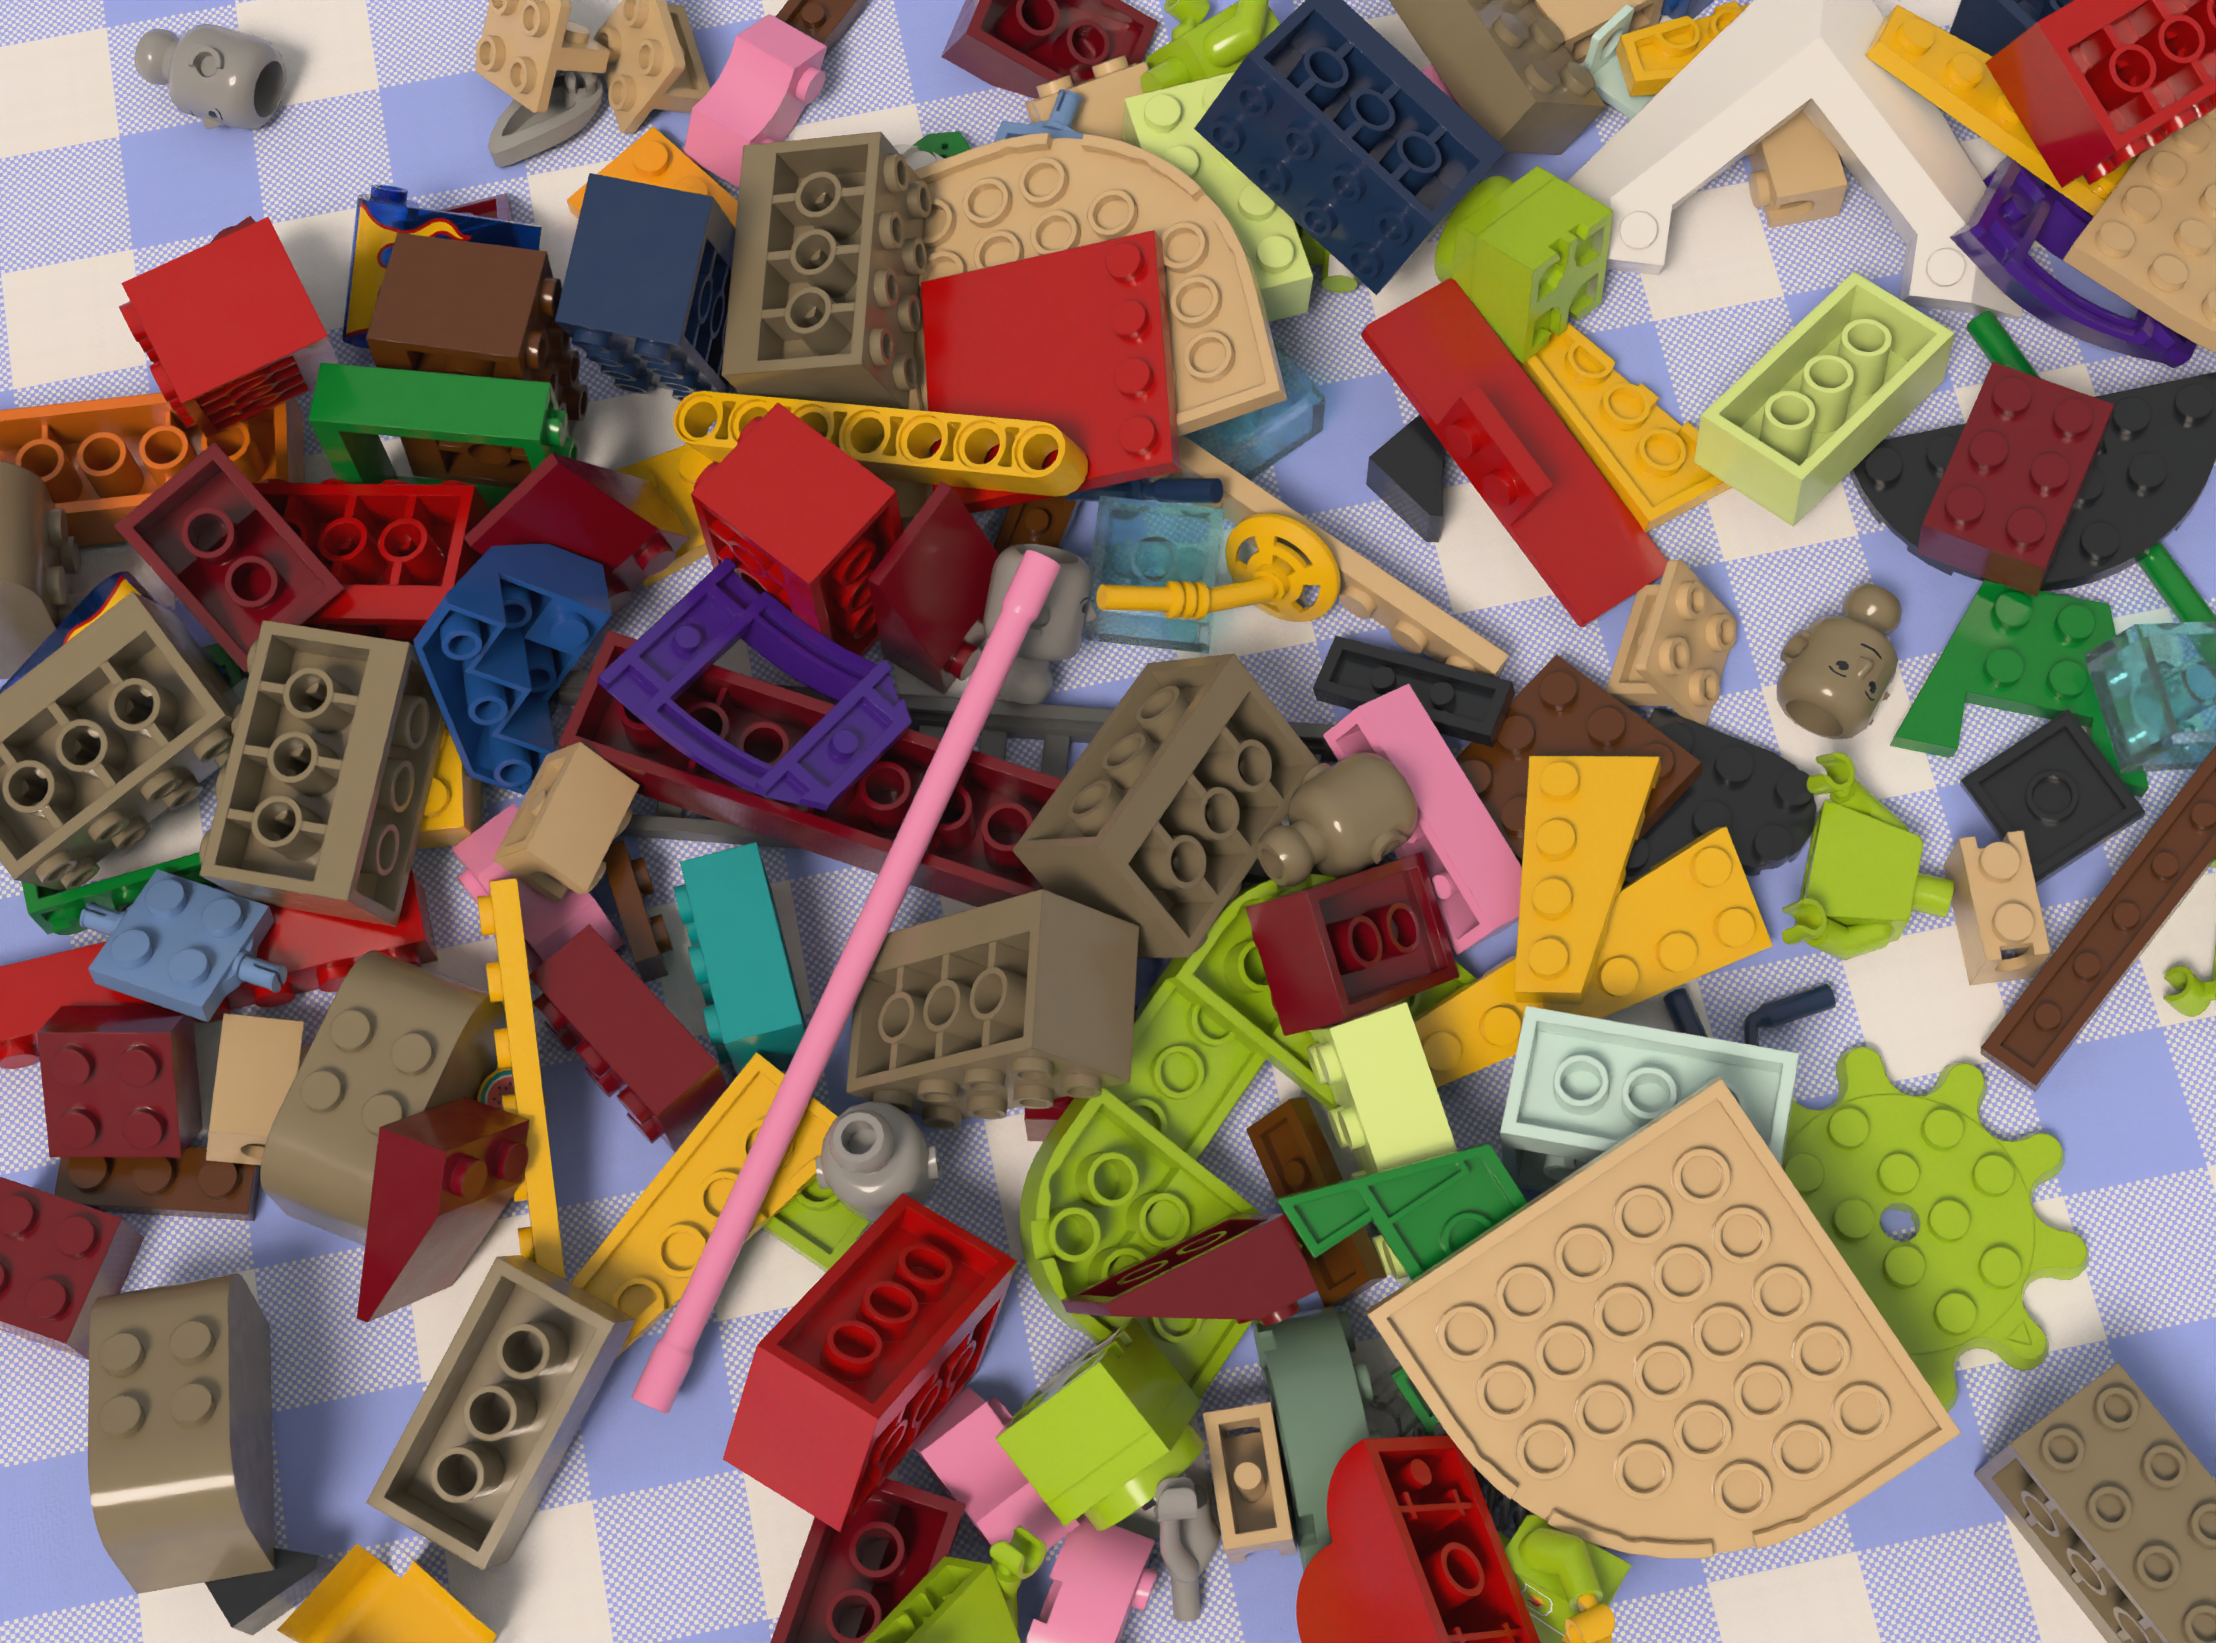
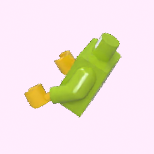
M1528 1514L1512 1539L1497 1531L1541 1643H1612L1611 1634L1615 1627V1617L1609 1607L1632 1565L1598 1546L1584 1541L1577 1535L1565 1533L1554 1528L1536 1514Z

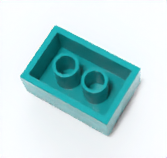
M757 842L680 861L685 884L673 888L683 925H686L692 945L688 947L696 982L701 986L706 1005L714 1003L713 1005L703 1007V1013L712 1046L715 1045L720 1065L732 1062L738 1076L757 1052L778 1070H787L807 1027L771 884Z

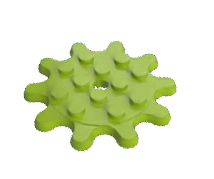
M1855 1046L1843 1052L1837 1061L1836 1077L1839 1088L1838 1096L1834 1103L1824 1109L1811 1110L1797 1104L1793 1100L1782 1169L1945 1410L1949 1412L1955 1406L1959 1397V1388L1955 1376L1956 1363L1966 1351L1976 1348L1987 1349L1997 1354L2012 1368L2023 1371L2035 1369L2044 1362L2048 1355L2049 1342L2047 1335L2029 1317L2025 1310L2023 1301L2025 1290L2030 1283L2037 1279L2071 1280L2078 1277L2087 1268L2089 1252L2084 1241L2075 1233L2054 1229L2045 1225L2036 1216L2032 1206V1197L2035 1189L2041 1183L2052 1179L2061 1171L2065 1161V1153L2057 1139L2047 1133L2034 1132L2018 1140L2004 1141L1997 1139L1986 1131L1981 1124L1979 1113L1980 1106L1986 1096L1987 1084L1982 1072L1974 1065L1964 1062L1953 1063L1944 1068L1935 1086L1929 1092L1920 1096H1911L1900 1092L1890 1083L1885 1064L1874 1050L1863 1046ZM1888 1210H1900L1904 1213L1910 1212L1912 1215L1911 1219L1915 1225L1914 1237L1904 1242L1894 1241L1887 1237L1880 1224L1882 1212L1884 1213Z

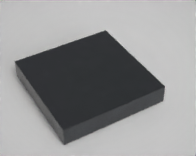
M2069 709L1960 780V786L2001 841L2007 832L2024 831L2036 887L2145 815V810Z

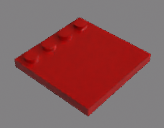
M1155 230L921 282L928 411L1040 421L1056 426L1085 452L1088 460L1086 478L1081 486L1072 493L1181 471L1163 244ZM941 439L934 442L930 447L931 456L939 449ZM1000 444L992 447L987 452L984 464L991 461L997 455ZM1058 449L1046 456L1042 464V470L1054 463L1058 455ZM932 484L933 492L938 485ZM951 486L970 514L1055 497Z

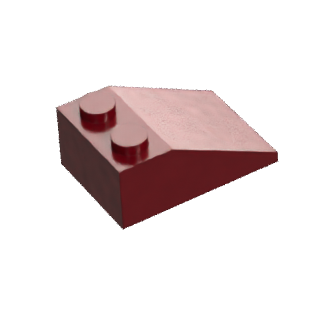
M965 0L941 57L992 86L1036 99L1040 97L1036 86L1067 75L1071 76L1073 85L1095 78L1092 66L1125 55L1128 65L1141 63L1158 21L1121 0Z
M215 442L114 526L246 674L248 673V653L253 642L259 638L263 620L303 626L346 590Z
M551 453L464 536L468 545L482 555L491 546L548 543L603 564L612 614L618 612L630 602L632 591L646 578L667 568L676 557L675 551L691 538L652 481Z
M943 481L940 482L870 575L868 584L883 657L945 695L956 678L963 681L971 674L980 658L981 649L979 647L987 638L983 628V618L995 560L999 555L955 490Z
M1422 852L1245 907L1252 928V938L1259 951L1271 991L1272 1004L1277 1012L1284 1036L1351 1020L1460 977Z
M464 1096L379 1127L357 1319L368 1323L453 1285L522 1182V1174L526 1169L529 1158L526 1146L529 1119Z
M1233 1214L1061 1301L1066 1313L1117 1317L1236 1319L1238 1324L1260 1320L1263 1326L1285 1320L1299 1312L1300 1307L1297 1301L1318 1289L1286 1214Z

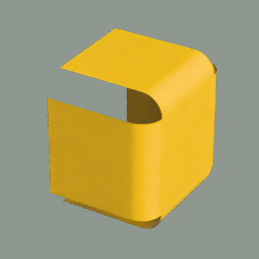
M358 1544L345 1555L277 1629V1631L298 1643H493L496 1638L494 1631L402 1548L400 1549L413 1561L407 1572L400 1579L385 1564Z

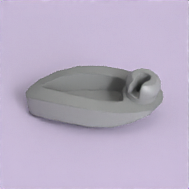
M567 71L565 75L555 77L546 113H533L518 101L513 100L499 117L490 134L488 148L495 165L500 168L512 165L562 143L581 131L595 115L602 100L603 85L597 78L596 73Z

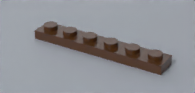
M2216 746L1981 1046V1055L2034 1092L2037 1091L2215 861Z

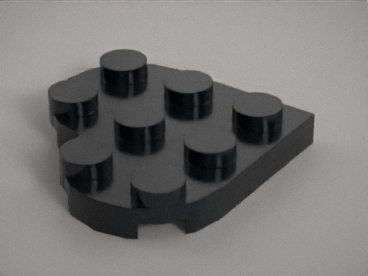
M1654 707L1648 723L1701 761L1703 773L1632 847L1625 868L1626 876L1622 888L1650 871L1652 866L1709 830L1717 827H1727L1745 875H1759L1761 870L1779 868L1787 861L1790 863L1794 861L1808 842L1814 828L1817 807L1814 794L1810 793L1807 789V780L1810 775L1802 770H1798L1795 765L1771 751Z

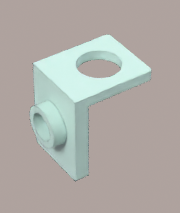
M1626 4L1593 34L1583 67L1594 78V89L1599 97L1632 119L1656 95L1630 97L1616 54L1620 35L1628 33L1635 10ZM1611 37V39H1610V41L1608 42V44L1604 47V45L1606 44V42L1608 41V39Z

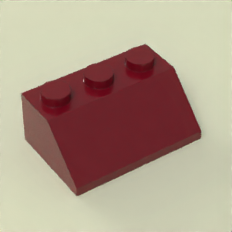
M886 1478L841 1532L814 1517L770 1643H862L944 1556H950L966 1504Z

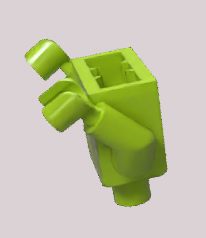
M1166 0L1164 11L1178 20L1180 24L1172 30L1171 42L1146 57L1149 70L1144 72L1140 79L1143 92L1148 93L1235 72L1246 56L1280 25L1269 6V0H1238V2L1204 22L1202 21L1210 9L1208 0Z
M1836 752L1817 756L1816 762L1825 768L1827 775L1809 776L1807 789L1815 795L1830 793L1832 802L1824 800L1815 819L1799 901L1782 907L1783 913H1788L1795 918L1794 926L1782 931L1783 941L1788 945L1806 941L1808 945L1840 960H1848L1882 949L1889 942L1899 940L1909 922L1911 910L1945 918L1953 896L1954 880L1918 872L1923 839L1909 832V828L1904 822L1854 778V765L1846 754Z
M1019 1525L1014 1529V1534L1009 1544L1006 1541L1000 1540L991 1546L989 1551L990 1556L993 1558L991 1564L944 1556L862 1643H1021L1018 1636L1017 1591L1022 1579L1032 1576L1041 1566L1046 1556L1047 1545Z

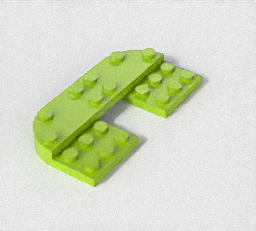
M1310 874L1304 882L1296 886H1280L1272 880H1267L1242 888L1237 896L1226 904L1207 932L1208 938L1203 946L1196 952H1193L1191 957L1173 958L1134 1012L1130 1082L1102 1088V1094L1095 1098H1074L1037 1151L1026 1176L1020 1203L1019 1225L1024 1259L1038 1292L1055 1315L1070 1329L1082 1331L1097 1344L1133 1317L1066 1313L1061 1301L1062 1299L1233 1214H1262L1199 1164L1197 1159L1266 1060L1328 1110L1337 1108L1329 1084L1319 1085L1312 1071L1306 1050L1308 1046L1315 1044L1311 1030L1287 1036L1283 1035L1277 1012L1272 1004L1271 991L1259 951L1252 938V928L1245 908L1335 879V877ZM1455 961L1460 977L1392 1004L1407 1002L1411 1016L1414 1018L1464 985L1471 984L1478 979ZM1134 1317L1199 1400L1252 1322L1238 1324L1236 1319Z

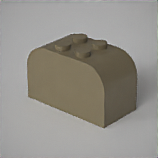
M0 461V679L22 678L63 646L68 632L79 624L77 597L75 593H70L71 574H78L80 570V550L77 537L68 536L65 510L63 508L56 509L44 481L30 470Z
M371 950L365 953L353 965L340 985L273 1122L265 1144L260 1168V1181L264 1192L286 1215L365 1246L379 1127L464 1096L477 1101L481 1084L496 1070L498 1065L494 1029L506 1028L504 1005L502 1002L490 1003L488 992L380 951Z
M239 1273L100 1296L95 1300L92 1307L89 1327L88 1480L90 1498L102 1544L136 1594L275 1570L273 1551L275 1541L270 1325L246 1281Z

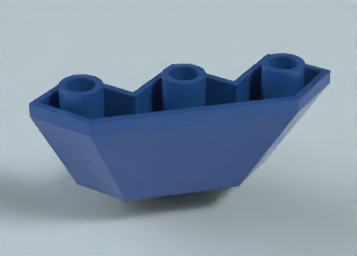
M548 543L491 546L444 596L415 637L414 646L468 777L525 795L546 755L556 751L548 700L612 615L603 564Z

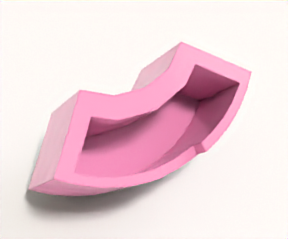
M768 14L736 35L730 57L720 77L707 95L692 107L683 153L696 164L739 188L743 145L785 141L800 117L806 103L813 102L823 88L825 73L821 71V66L827 46L771 14Z
M514 803L451 849L466 869L457 876V879L477 905V896L490 895L488 881L517 878L527 966L531 973L589 924L614 951L624 944L620 935L589 892L578 895L573 890L567 889L563 899L553 903L493 861L519 810Z
M968 1387L954 1399L913 1449L948 1497L966 1504L965 1514L979 1529L977 1533L989 1549L1000 1540L1006 1541L1009 1544L1012 1540L1014 1529L1021 1525L1047 1545V1550H1049L1067 1536L1068 1532H1072L1080 1524L1075 1519L1064 1527L996 1441V1436L1013 1419L1001 1401L994 1396L986 1402Z
M1084 1514L1079 1516L1076 1520L1080 1525L1072 1532H1068L1049 1577L1053 1579L1038 1620L1033 1619L1025 1643H1120L1132 1609L1136 1608L1145 1611L1152 1595L1158 1571L1147 1568L1155 1540L1116 1525L1103 1531H1097Z

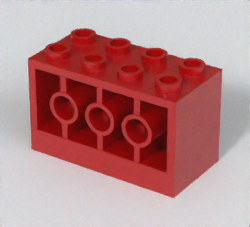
M2074 0L2035 23L1985 63L2061 188L2081 176H2084L2087 183L2091 185L2120 167L2126 161L2139 156L2179 129L2189 126L2216 109V0Z
M269 217L121 283L130 301L120 305L119 309L136 342H139L144 353L146 352L150 361L154 363L149 368L165 400L171 405L173 411H176L186 428L197 424L206 438L315 389L321 362L339 364L330 339Z
M777 402L764 417L758 416L752 419L742 430L735 448L720 463L713 462L708 465L695 482L691 497L712 567L714 569L726 557L729 558L736 565L734 572L758 593L762 594L766 590L810 627L843 648L863 657L879 640L868 578L903 533L897 492Z
M267 479L263 483H252L346 589L303 625L304 627L408 642L414 646L415 637L444 596L483 556L471 548L464 539V536L491 511L475 485H469L456 480L443 481L439 485L408 484L399 480H385L380 484H350L338 479L324 480L321 484L291 483L282 479Z
M902 1193L757 1344L723 1460L841 1532L978 1373L1018 1261Z

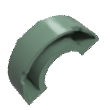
M1333 1306L1297 1312L1285 1320L1263 1326L1260 1320L1252 1321L1251 1324L1264 1387L1267 1389L1281 1442L1290 1491L1294 1530L1303 1573L1312 1558L1320 1550L1332 1543L1327 1521V1494L1336 1465L1342 1456L1362 1439L1383 1438L1380 1429L1368 1431L1363 1405L1374 1402L1373 1391L1366 1363L1353 1364L1350 1352H1355L1356 1347L1348 1311L1337 1313Z

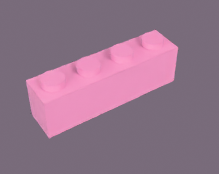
M1406 684L1358 706L1323 734L1339 762L1358 752H1370L1390 761L1405 777L1417 803L1418 822L1411 838L1393 851L1398 859L1419 852L1423 853L1448 940L1456 955L1502 932L1519 920L1522 866L1410 684Z

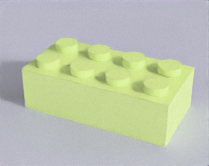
M1235 72L1124 98L1123 142L1147 150L1176 166L1193 179L1220 208L1240 237L1252 262L1261 289L1268 322L1307 313L1313 274L1294 220L1194 129Z
M1853 272L1701 414L1694 463L1794 527L1944 381L1955 333L1858 273Z
M1407 1002L1389 1004L1351 1020L1311 1030L1315 1044L1308 1046L1306 1050L1312 1071L1319 1085L1329 1084L1337 1108L1328 1110L1332 1130L1341 1148L1350 1147L1359 1170L1350 1174V1178L1457 1150ZM1382 1235L1373 1237L1372 1244L1386 1275L1392 1274L1396 1282L1402 1285L1410 1282V1278Z

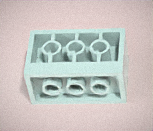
M1526 1006L1500 1130L1503 1165L1518 1187L1545 1192L1716 1077H1720L1782 1167L1792 1112L1799 1053Z

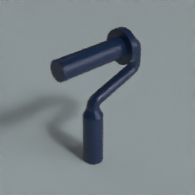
M1159 478L1154 482L1144 483L1143 479L1070 493L1065 497L1069 500L1108 502L1109 506L1115 511L1129 513L1137 510L1144 500H1157L1160 503L1216 504L1223 497V484L1218 478Z
M1823 984L1763 1003L1744 1020V1043L1759 1046L1758 1027L1760 1026L1773 1028L1835 1008L1836 1002L1831 987L1828 984ZM1677 989L1664 996L1663 1001L1677 1032L1708 1037L1687 989Z

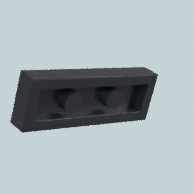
M1335 636L1313 687L1317 701L1354 710L1358 706L1406 684H1410L1440 734L1492 748L1515 695L1512 681Z

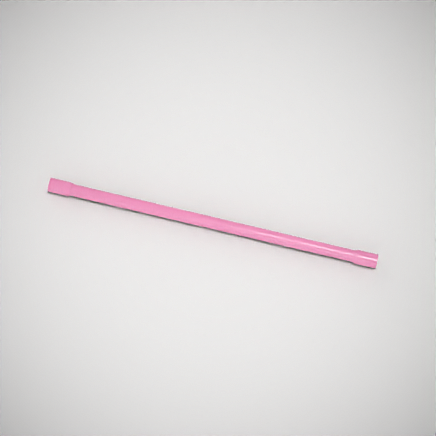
M1026 550L1002 600L1000 615L663 1337L656 1343L631 1398L666 1414L669 1413L693 1362L694 1349L1025 636L1031 624L1038 618L1061 569L1060 564L1041 553Z

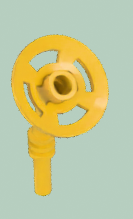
M1258 513L1240 521L1227 539L1225 557L1234 583L1209 588L1204 582L1192 583L1191 581H1181L1180 583L1178 581H1168L1164 587L1101 584L1097 590L1096 602L1100 610L1163 612L1168 619H1177L1179 617L1180 619L1192 618L1193 620H1203L1207 613L1255 605L1269 615L1282 620L1307 622L1323 616L1334 605L1340 592L1341 578L1338 564L1331 550L1313 530L1303 523L1282 514ZM1254 536L1258 550L1251 556L1248 563L1245 564L1239 560V550L1246 539ZM1278 537L1287 540L1299 548L1311 563L1307 565L1305 560L1295 550L1277 542ZM1306 585H1319V595L1316 602L1309 607L1302 608L1296 600L1304 592Z

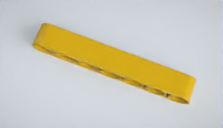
M711 391L693 392L684 397L677 405L673 415V427L676 435L710 460L719 463L735 448L744 427L755 417H764L778 402L821 434L828 429L826 439L880 479L939 485L943 481L949 486L1057 497L1066 496L1076 491L1084 482L1088 473V460L1085 452L1056 426L1040 421ZM717 420L714 429L707 434L711 424ZM884 434L881 445L871 452L874 441ZM941 439V445L937 452L927 458L930 447L934 442ZM1000 444L997 455L991 461L984 464L987 452L992 447ZM1058 449V455L1054 463L1042 470V464L1046 456Z

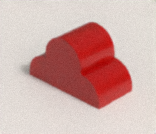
M1449 1435L1367 1438L1353 1445L1342 1456L1332 1474L1327 1494V1521L1332 1543L1324 1547L1312 1558L1303 1573L1298 1588L1296 1618L1302 1643H1541L1471 1463Z

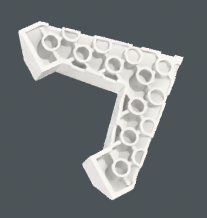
M1754 0L1566 182L1613 210L1606 269L1659 275L1665 263L1671 212L1713 178L1719 176L1754 149L1756 145L1803 111L1816 129L1820 128L1840 154V160L1868 196L1872 195L1893 222L1892 227L1906 243L1900 300L1915 307L1982 314L1990 311L1997 317L2014 319L2022 318L2023 308L1992 283L1949 238L1969 222L1987 187L1939 108L1865 56L1884 20L1873 0Z

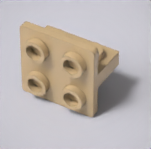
M488 0L489 6L482 37L479 39L476 47L477 61L475 70L479 75L533 113L547 112L556 70L593 73L606 72L610 50L589 37L590 30L588 28L568 21L571 9L570 0Z
M622 0L594 37L595 41L610 50L606 72L603 73L608 90L609 103L615 112L621 133L634 134L653 109L691 113L692 107L706 96L710 90L687 13L682 5L668 4L666 0Z
M1669 560L1661 584L1645 585L1636 593L1606 691L1625 706H1671L1682 718L1707 726L1712 706L1719 697L1720 680L1729 651L1733 648L1736 641L1737 620L1683 560Z

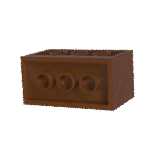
M397 233L366 336L376 367L551 383L559 409L567 412V432L570 438H574L571 435L575 420L583 421L588 406L587 385L580 384L579 352L571 349L570 336L555 322L562 293V283L560 279L553 278L547 251ZM400 437L413 476L456 480L464 483L514 489L532 472L524 448Z

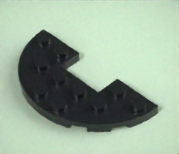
M2216 372L2095 397L2115 404L2105 438L2100 447L2102 454L2097 455L2040 591L2074 588L2117 574L2148 556L2149 551L2161 543L2174 529L2178 530L2202 495L2216 460ZM1965 424L1883 440L1850 472L1851 479L1872 516L1879 524L1883 522L1892 533L1908 545V552L1952 576L1953 572L1973 579L1994 582L1917 554L1922 523Z

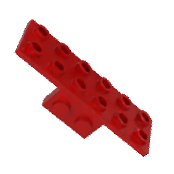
M1454 279L1445 280L1364 328L1361 333L1363 340L1578 626L1585 627L1635 595L1645 585H1650L1663 577L1668 562Z

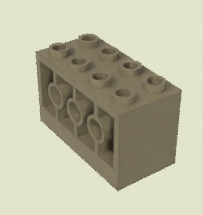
M882 132L743 145L722 376L741 394L909 409L910 390L916 387L918 380V368L913 355L915 332H918L922 326V308L918 299L919 275L925 273L927 266V254L922 236L924 219L928 218L931 212V195L928 185L918 177L908 165L904 156L898 153Z
M132 591L0 694V861L14 880L60 891L64 888L66 890H73L80 887L98 873L100 867L97 863L116 848L118 850H125L138 843L150 832L151 826L148 824L167 808L176 810L191 802L202 791L203 787L200 783L217 769H222L227 765L233 742L231 723L234 720L233 713L242 701L175 612Z
M263 620L259 638L253 642L248 653L247 669L249 678L243 702L238 704L233 713L234 720L231 723L233 742L227 765L221 769L217 777L215 793L218 802L211 829L205 833L201 841L199 857L202 866L199 876L246 899L261 904L397 927L445 727V720L418 658L415 646L408 642Z
M1235 654L1147 663L1012 851L1046 891L1139 926L1137 958L1191 957L1193 952L1200 949L1206 942L1208 930L1225 905L1232 901L1240 892L1242 880L1258 858L1256 848L1260 837L1267 830L1282 823L1288 814L1290 800L1295 790L1301 786L1305 775L1320 763Z
M1041 889L888 933L853 1008L846 1093L873 1102L889 1103L905 1113L921 1116L922 1124L926 1127L956 1129L961 1127V1120L973 1117L1001 1119L1007 1116L1008 1109L1017 1107L1030 1109L1050 1108L1054 1105V1099L1066 1096L1095 1098L1102 1094V1088L1130 1082L1139 926Z
M2117 1362L2008 1444L1974 1475L2108 1643H2216V1481Z

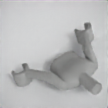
M1188 1477L1163 1479L1156 1487L1154 1512L1160 1524V1553L1165 1567L1171 1576L1173 1615L1178 1621H1194L1201 1617L1198 1577L1212 1559L1219 1545V1529L1211 1513L1209 1495L1203 1487L1195 1485L1193 1480Z

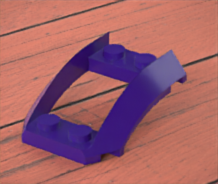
M2009 156L1983 180L1987 189L1969 222L1949 238L2007 297L2041 321L2087 343L2132 357L2164 363L2171 368L2181 366L2191 359L2197 345L2196 343L2166 327L2140 309L2133 320L2099 307L2061 284L2028 254L2034 241H2037L2053 255L2063 260L2094 216L2046 184Z
M726 557L598 676L597 682L661 738L690 759L720 777L763 797L828 811L903 736L912 722L904 698L899 701L890 675L893 667L884 659L877 664L843 648L794 615L766 590L762 594L758 593L734 572L736 565ZM740 638L762 657L795 680L838 702L774 766L743 752L725 741L674 702Z

